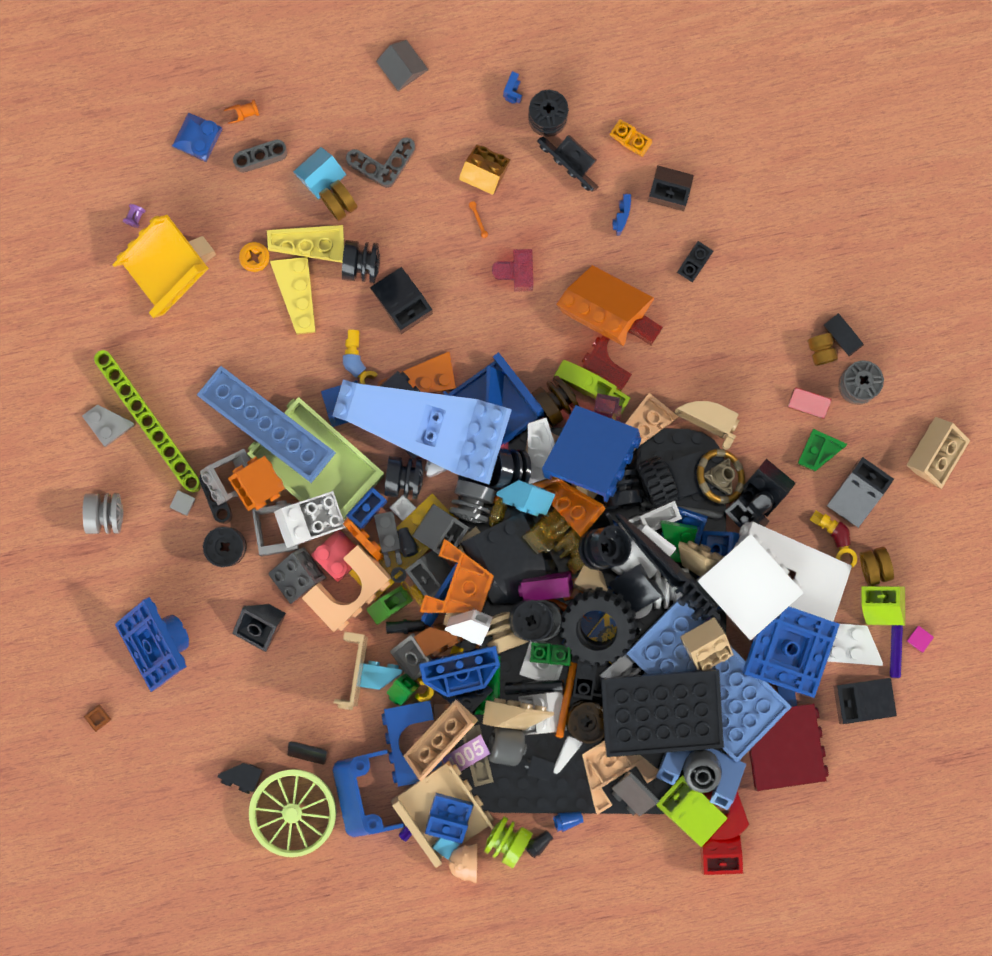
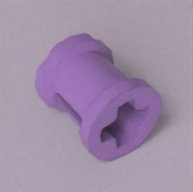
M130 204V210L127 217L123 219V222L129 226L139 228L140 225L138 223L146 210L137 205Z

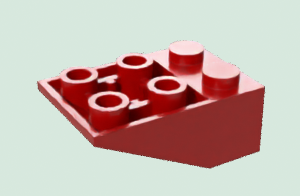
M740 835L728 840L709 838L700 847L701 872L703 875L743 874Z

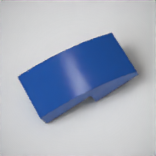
M623 194L622 200H619V211L623 213H617L616 219H612L613 230H616V236H620L625 228L630 212L631 194Z

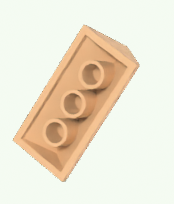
M455 700L404 755V758L420 781L432 771L478 721L459 701Z

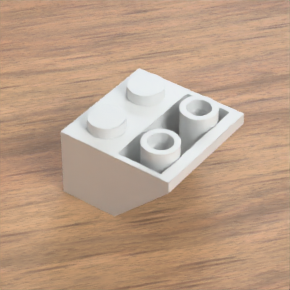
M562 692L518 697L521 703L534 704L533 708H535V705L547 707L546 711L554 712L553 716L522 730L524 735L557 731L563 701Z

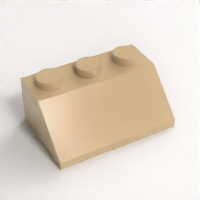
M935 417L922 440H920L915 452L910 457L907 466L918 476L942 489L970 440L952 422Z

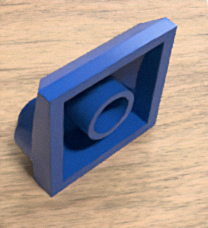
M188 113L172 147L207 162L223 129L211 120H205Z

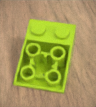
M683 775L656 804L667 817L700 847L728 819L702 793L689 788Z

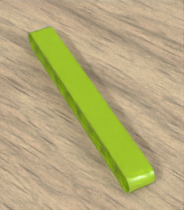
M105 350L98 351L95 354L94 361L182 486L191 493L198 492L202 486L196 472L113 356ZM108 356V362L104 365L100 364L101 358ZM118 371L120 373L119 378L112 380L111 374ZM129 386L131 388L130 393L122 395V389ZM141 402L140 410L134 411L133 404ZM147 417L153 419L150 426H144V420ZM159 432L163 433V439L156 442L155 435ZM168 448H174L175 450L172 457H166V450ZM180 463L186 465V469L182 473L177 472V466ZM190 479H196L197 481L194 488H188L187 483Z

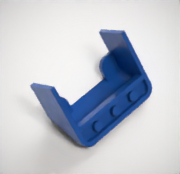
M388 749L339 760L333 766V775L345 830L351 837L377 834L405 826L404 822L383 826L380 816L376 814L365 816L357 777L368 773L370 769L369 758L388 754Z

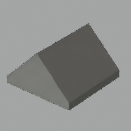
M407 40L391 44L376 61L397 91H400L428 71L426 65Z

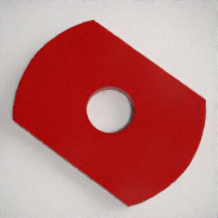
M713 790L702 794L710 801ZM738 791L733 803L729 807L730 812L726 816L728 819L710 838L716 840L732 839L748 828L749 822Z

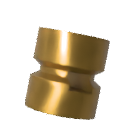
M831 333L818 335L807 340L809 349L815 352L812 355L814 366L824 365L839 359L836 349L831 348L834 342Z

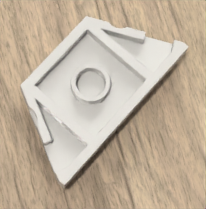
M839 625L827 662L883 666L868 626Z

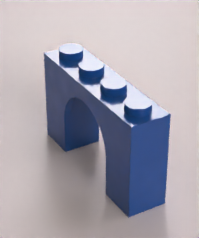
M431 701L384 709L385 713L381 714L383 725H387L388 728L385 738L387 745L391 744L392 752H388L390 764L394 763L395 766L392 776L394 783H398V787L415 784L420 781L404 758L399 746V740L402 732L409 725L434 720ZM442 760L432 769L431 772L442 766Z

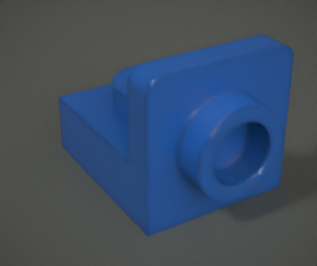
M512 71L503 91V97H505L506 101L515 104L516 102L520 103L522 100V95L516 93L521 81L518 80L519 74Z

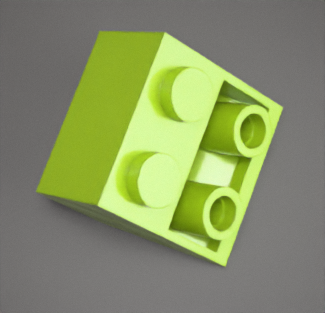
M861 586L862 610L866 625H905V587Z

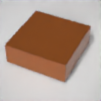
M100 704L84 716L95 732L112 720Z

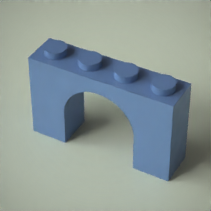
M705 749L717 756L722 776L719 785L713 790L710 802L728 810L735 799L746 763L740 760L735 762L730 756L722 753L720 750ZM695 750L664 753L656 778L674 785L681 773L685 759Z

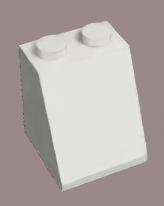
M647 524L636 526L669 557L676 550L675 546ZM629 536L631 542L629 559L623 565L612 567V570L621 576L635 566L642 564L651 579L658 569Z

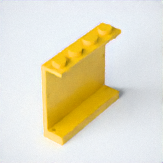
M168 215L153 217L149 221L150 225L138 233L139 237L132 240L127 245L126 251L121 252L116 257L117 260L112 264L114 267L124 265L153 303L154 307L149 312L152 318L164 315L209 269Z

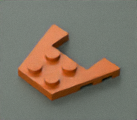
M444 539L439 557L457 562L445 601L425 595L419 612L464 613L474 609L482 612L494 575Z

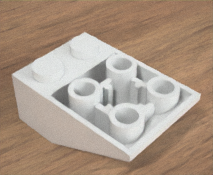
M333 491L283 507L274 512L286 548L346 528L343 525L344 520Z

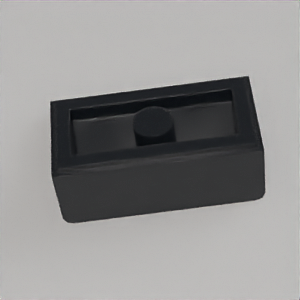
M290 741L287 754L290 757L324 765L328 750Z

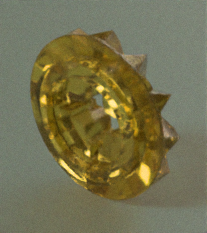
M503 498L497 499L489 517V525L491 527L501 523L505 516L507 504L502 502Z

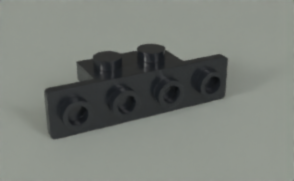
M568 135L558 148L545 137L537 140L540 144L539 147L544 152H549L558 165H563L568 169L567 173L571 177L582 182L581 186L587 191L597 190L599 186L586 175L597 159L574 138Z

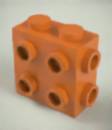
M257 456L247 462L248 466L245 468L243 465H240L232 470L234 474L228 478L248 511L253 508L259 510L267 505L265 503L266 500L270 499L272 502L280 497L279 492L285 489L281 478L277 476L271 462L265 456L260 459Z

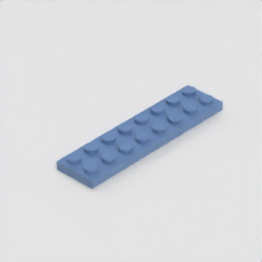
M222 366L217 369L197 394L200 399L310 483L315 480L336 454L331 448Z

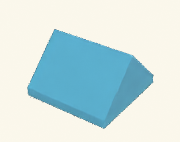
M322 147L293 171L318 200L321 198L319 192L325 188L330 190L332 183L346 176V173L335 158Z

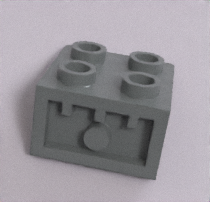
M305 547L291 553L269 572V576L290 604L295 602L311 587L327 578Z

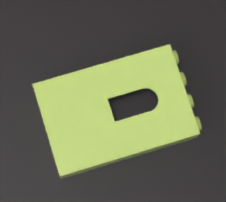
M299 397L296 400L292 399L286 406L288 409L284 414L336 453L324 469L310 483L256 441L249 446L247 455L250 458L257 456L258 459L265 456L271 462L277 476L281 478L285 489L300 502L333 491L343 520L347 518L346 515L372 487L374 488L385 474Z

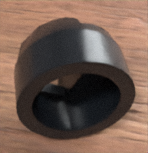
M401 567L394 568L391 571L392 580L397 583L403 582L406 579V571ZM399 571H402L403 574H401L398 578L395 579L393 577Z

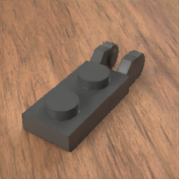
M393 511L374 515L386 568L391 567V561L388 556V552L395 551L396 562L398 565H401L399 537Z

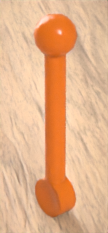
M472 201L469 203V208L474 212L481 230V237L486 238L488 232L485 231L476 210V202Z

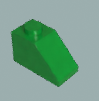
M405 673L396 679L387 691V694L394 704L401 706L420 685Z

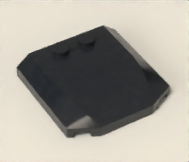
M528 512L515 515L460 543L467 556L494 575L487 596L490 604H513L523 599V597L519 596L518 586L521 585L523 579L554 574L558 571L531 514Z

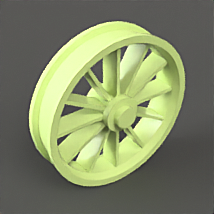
M291 769L275 773L265 779L252 796L249 806L250 826L260 844L274 854L285 857H298L309 854L328 839L336 821L334 796L326 783L310 772ZM296 776L293 803L289 801L281 782V777ZM300 776L314 783L297 805L295 803ZM278 780L288 805H284L268 793L265 788L273 781ZM317 784L324 792L326 798L300 808L301 803ZM262 792L281 805L283 810L258 808L257 804ZM327 799L329 816L302 813L303 809ZM256 810L282 813V817L258 826ZM301 816L329 818L325 832L322 834L301 818ZM284 818L285 822L269 842L262 834L260 828ZM299 820L321 836L317 842L309 847L298 823ZM288 822L290 823L286 850L275 846L272 842ZM293 823H296L305 845L304 849L290 850Z

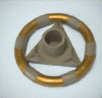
M724 449L710 450L703 455L697 466L699 486L702 492L713 502L728 504L735 501L742 494L745 484L744 469L739 459L731 452ZM712 457L727 458L704 473L707 462ZM730 461L738 474V484L734 493L732 492V480L735 477V472L731 468ZM706 481L728 496H717L709 489Z

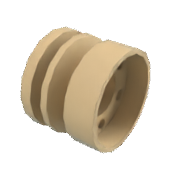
M503 612L492 616L489 627L490 631H487L485 636H493V640L489 641L486 645L487 647L496 646L497 654L528 642L514 635L510 629L508 621L510 612Z

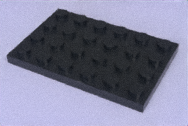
M719 669L601 678L606 757L724 748Z

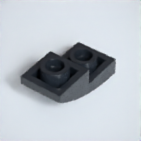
M697 241L677 273L693 283L714 251Z
M839 313L824 324V327L832 334L833 338L848 356H851L864 345Z

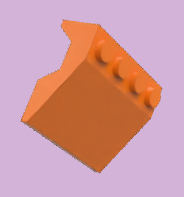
M592 265L565 290L556 305L563 314L624 346L627 332L635 320L644 316L654 297Z

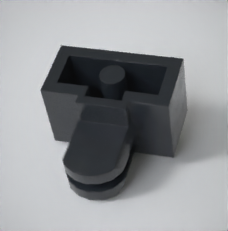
M764 491L750 500L743 493L729 505L725 512L740 529L744 523L755 522L766 527L769 520L763 514L771 509L774 504V498L769 492Z

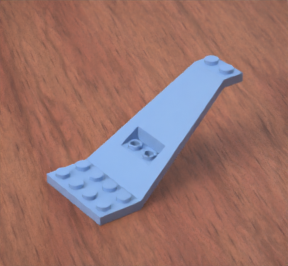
M343 379L332 416L346 420L455 474L489 484L512 409L478 399L357 384Z

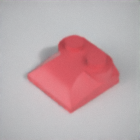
M338 530L321 546L317 547L311 556L339 583L353 569L343 558L356 546L341 530Z

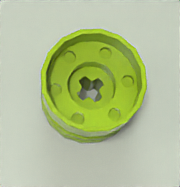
M504 816L491 831L484 852L488 854L492 847L496 848L492 855L494 858L500 852H503L502 863L513 869L533 833L524 827H520L516 833L513 832L514 821L506 828L505 824L508 818Z

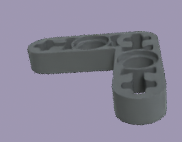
M411 138L401 139L385 165L380 164L356 149L350 150L347 153L346 160L351 168L379 185L389 188L394 185L414 154L415 143ZM408 143H410L411 150L407 149L404 153V156H406V158H404L401 154L397 153L398 151L400 153L403 152V144L407 145ZM356 155H358V159L361 162H363L364 159H366V161L362 165V168H360L361 163L357 161H354V163H352L351 156L355 157ZM394 158L402 160L400 167H394L391 164ZM368 164L376 166L374 173H368L365 170ZM389 167L392 170V173L390 174L391 181L387 180L386 182H383L384 179L382 176H387L389 174L390 170L387 169Z

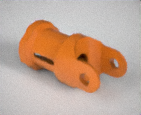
M255 99L250 103L244 105L237 104L223 110L235 109L238 113V119L230 121L228 124L244 121L245 118L253 115L260 116Z

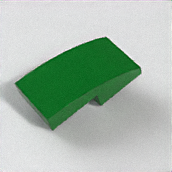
M532 643L530 662L571 666L572 655L569 653L571 649L569 647L565 648L564 645Z

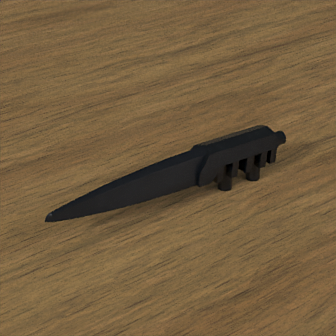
M617 513V519L640 550L667 579L668 584L671 587H677L675 590L676 594L680 592L683 595L678 600L679 605L684 606L689 601V608L694 607L696 609L691 615L695 621L700 617L702 621L711 617L715 618L718 622L721 619L716 612L719 605L688 572H684L647 535L621 514Z

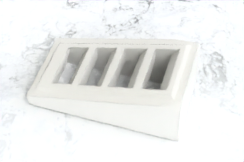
M570 736L566 738L554 765V773L558 774L583 742Z

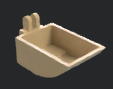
M709 401L687 403L678 407L674 412L677 416L725 439L722 444L724 450H728L736 437L732 433L740 421L737 419L738 413L718 403Z

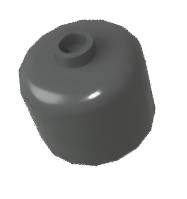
M495 727L491 732L488 743V750L490 752L488 759L490 762L507 766L518 765L527 750L524 733L518 729Z
M705 749L695 750L685 759L683 765L684 778L689 788L696 792L705 793L714 790L719 785L722 777L720 762L714 753Z

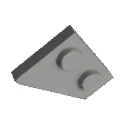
M96 405L82 415L105 447L135 426L133 422L99 405Z

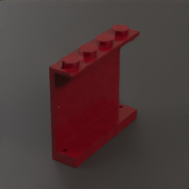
M815 704L791 707L749 750L755 791L827 781L826 777H828L829 772L827 765H824L823 761L826 753L824 746H821L820 742L823 734L821 726H818L817 719L820 716Z

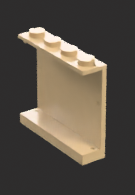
M344 632L343 640L359 644L350 701L335 699L334 703L338 704L337 708L353 710V706H358L368 637L363 634Z
M450 761L391 800L393 808L435 867L442 864L441 858H443L440 853L432 848L438 837L425 834L435 793L473 802L463 843L488 826L494 829L492 815L488 810L485 812L482 809L483 802L478 795L473 796L471 793L473 788L467 779L462 780L460 777L462 772L456 764L452 765Z

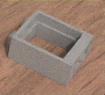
M245 449L225 457L200 471L203 482L207 484L211 496L218 506L237 497L238 494L236 491L227 494L214 469L231 461L236 468L240 465H243L245 468L250 460Z
M278 501L275 502V506L268 507L267 504L259 510L252 509L260 556L299 550L298 545L286 548L285 543L264 546L260 515L274 513L283 507L292 505L291 503Z

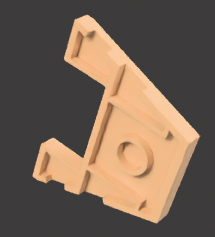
M605 740L582 754L597 815L612 806L602 789L603 786L635 766L646 783L654 780L658 769L641 755L606 757Z

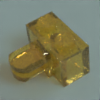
M554 509L548 512L547 516L543 515L523 535V538L536 554L543 551L547 553L555 546L553 544L555 541L561 540L566 535L564 532L571 525L565 522L564 516L561 517L557 510Z

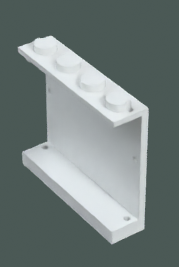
M749 533L742 542L704 576L699 577L697 582L751 640L804 592L801 590L803 587L796 578L792 580L787 575L790 571L782 563L780 565L777 564L774 560L776 558L774 553L770 549L765 550L761 546L763 541L756 534L752 536Z

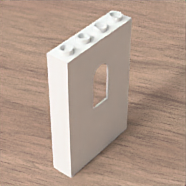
M755 522L744 523L739 531V541L735 544L734 548L749 533L752 536L756 534L763 541L761 546L765 550L770 549L776 556L774 560L777 564L780 565L782 563L787 569L796 572L794 578L803 586L801 590L804 593L790 607L834 621L852 565Z

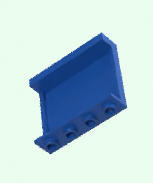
M498 352L493 356L494 361L488 366L504 373L502 407L512 409L501 445H505L527 429L528 423L541 419L545 416V413L537 400ZM488 366L449 394L444 391V395L485 401Z
M575 405L542 468L544 478L551 480L553 476L600 494L604 496V501L607 502L610 496H614L617 488L616 484L618 480H622L626 464L631 463L633 451L641 443L639 429Z

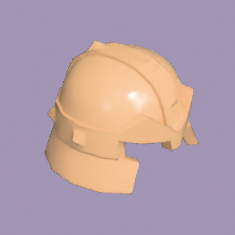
M477 843L457 848L450 855V871L454 876L461 878V880H469L476 883Z

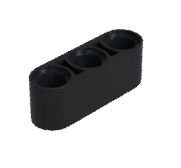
M200 474L199 480L214 519L221 524L229 523L233 515L228 501L219 506L216 502H213L211 500V492L207 484L203 482L202 475ZM221 510H226L228 513L227 517L220 520L218 513Z

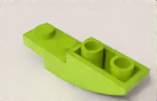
M564 359L554 374V377L556 375L559 376L570 387L585 396L589 395L619 415L622 414L630 400L629 396L616 389L617 386Z

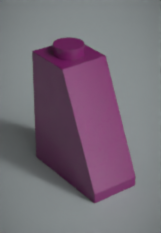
M571 571L523 579L521 585L518 586L519 596L523 597V600L530 599L535 601L570 597L574 590Z

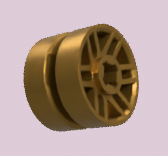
M336 180L330 185L333 193L328 188H325L319 192V196L339 222L346 217L343 207L347 212L352 213L358 206L341 181Z
M884 546L875 548L873 552L871 550L860 552V564L868 586L880 584V579L883 583L894 580L892 561Z

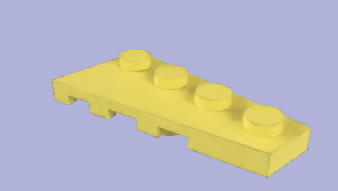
M343 225L267 230L269 251L342 263L344 251Z
M308 257L270 261L296 334L316 333Z

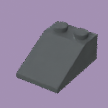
M628 771L611 787L613 790L611 794L619 802L623 800L627 804L625 808L633 816L635 814L641 816L659 802Z

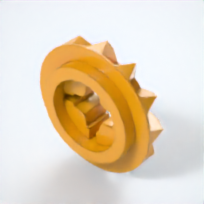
M248 243L240 251V263L247 271L256 273L263 270L269 263V252L261 243ZM250 251L255 255L260 254L258 264L254 260L250 261L252 258Z

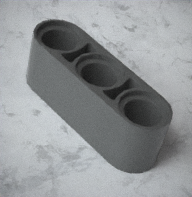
M273 140L237 152L233 157V163L239 172L244 173L282 161L287 157L288 152L282 140ZM276 147L283 148V151L279 154L273 152ZM258 153L265 154L263 159H256ZM244 158L247 160L245 165H238L240 159Z

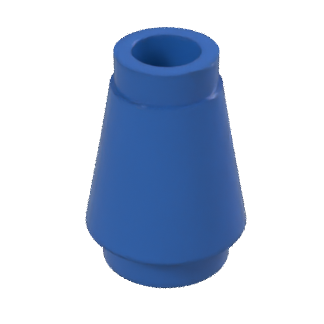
M581 811L557 813V816H553L557 832H564L583 823Z

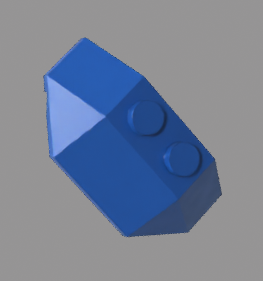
M496 646L475 648L438 657L419 664L423 683L446 697L486 688L500 666Z

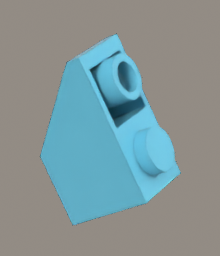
M368 661V664H363L360 687L381 690L400 676L403 670L399 669V665L387 664V667L379 666L380 662Z

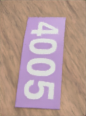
M480 734L446 755L442 760L444 764L448 761L452 765L456 764L460 771L489 755L490 752Z

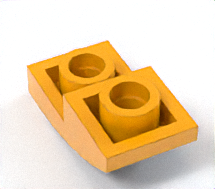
M619 119L609 134L620 144L641 157L644 156L653 143L652 139L636 131L635 127Z

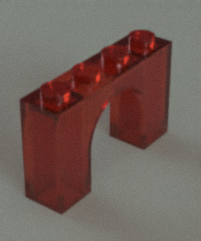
M644 315L642 318L635 320L627 333L635 335L652 346L663 327ZM604 335L601 338L597 337L592 344L594 347L591 354L587 352L581 361L584 363L582 368L617 386L616 389L622 391L632 374L610 359L607 352V345L610 339Z

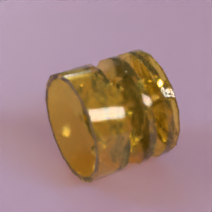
M574 529L563 536L553 548L555 552L564 548L565 551L559 556L561 559L568 555L571 557L566 566L573 575L585 566L578 552L581 537Z

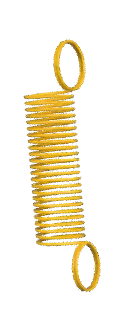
M401 582V586H402V588H403L404 590H409V589H410L409 586H408V584H407L408 589H405V588L403 587V585H402V582ZM415 584L413 589L415 591H418L417 594L419 596L421 595V599L423 600L424 595L420 592V590L416 587Z

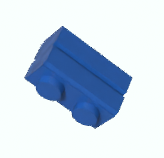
M372 487L346 516L357 527L362 529L380 511V508H383L387 500Z

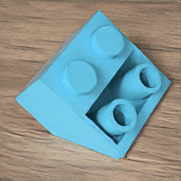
M520 480L499 490L496 494L503 498V503L515 506L516 509L538 516L539 513L547 516L555 496L552 492Z

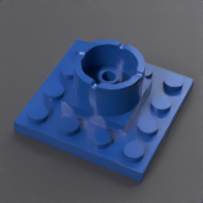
M150 597L141 601L115 624L150 692L161 687L187 667L184 657L180 654L189 646L188 633L183 628V623L175 615L161 618L157 612L156 604L152 602Z
M788 606L754 637L742 674L815 698L840 624Z

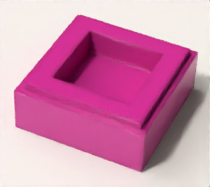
M917 626L906 642L923 653L934 637L920 626Z

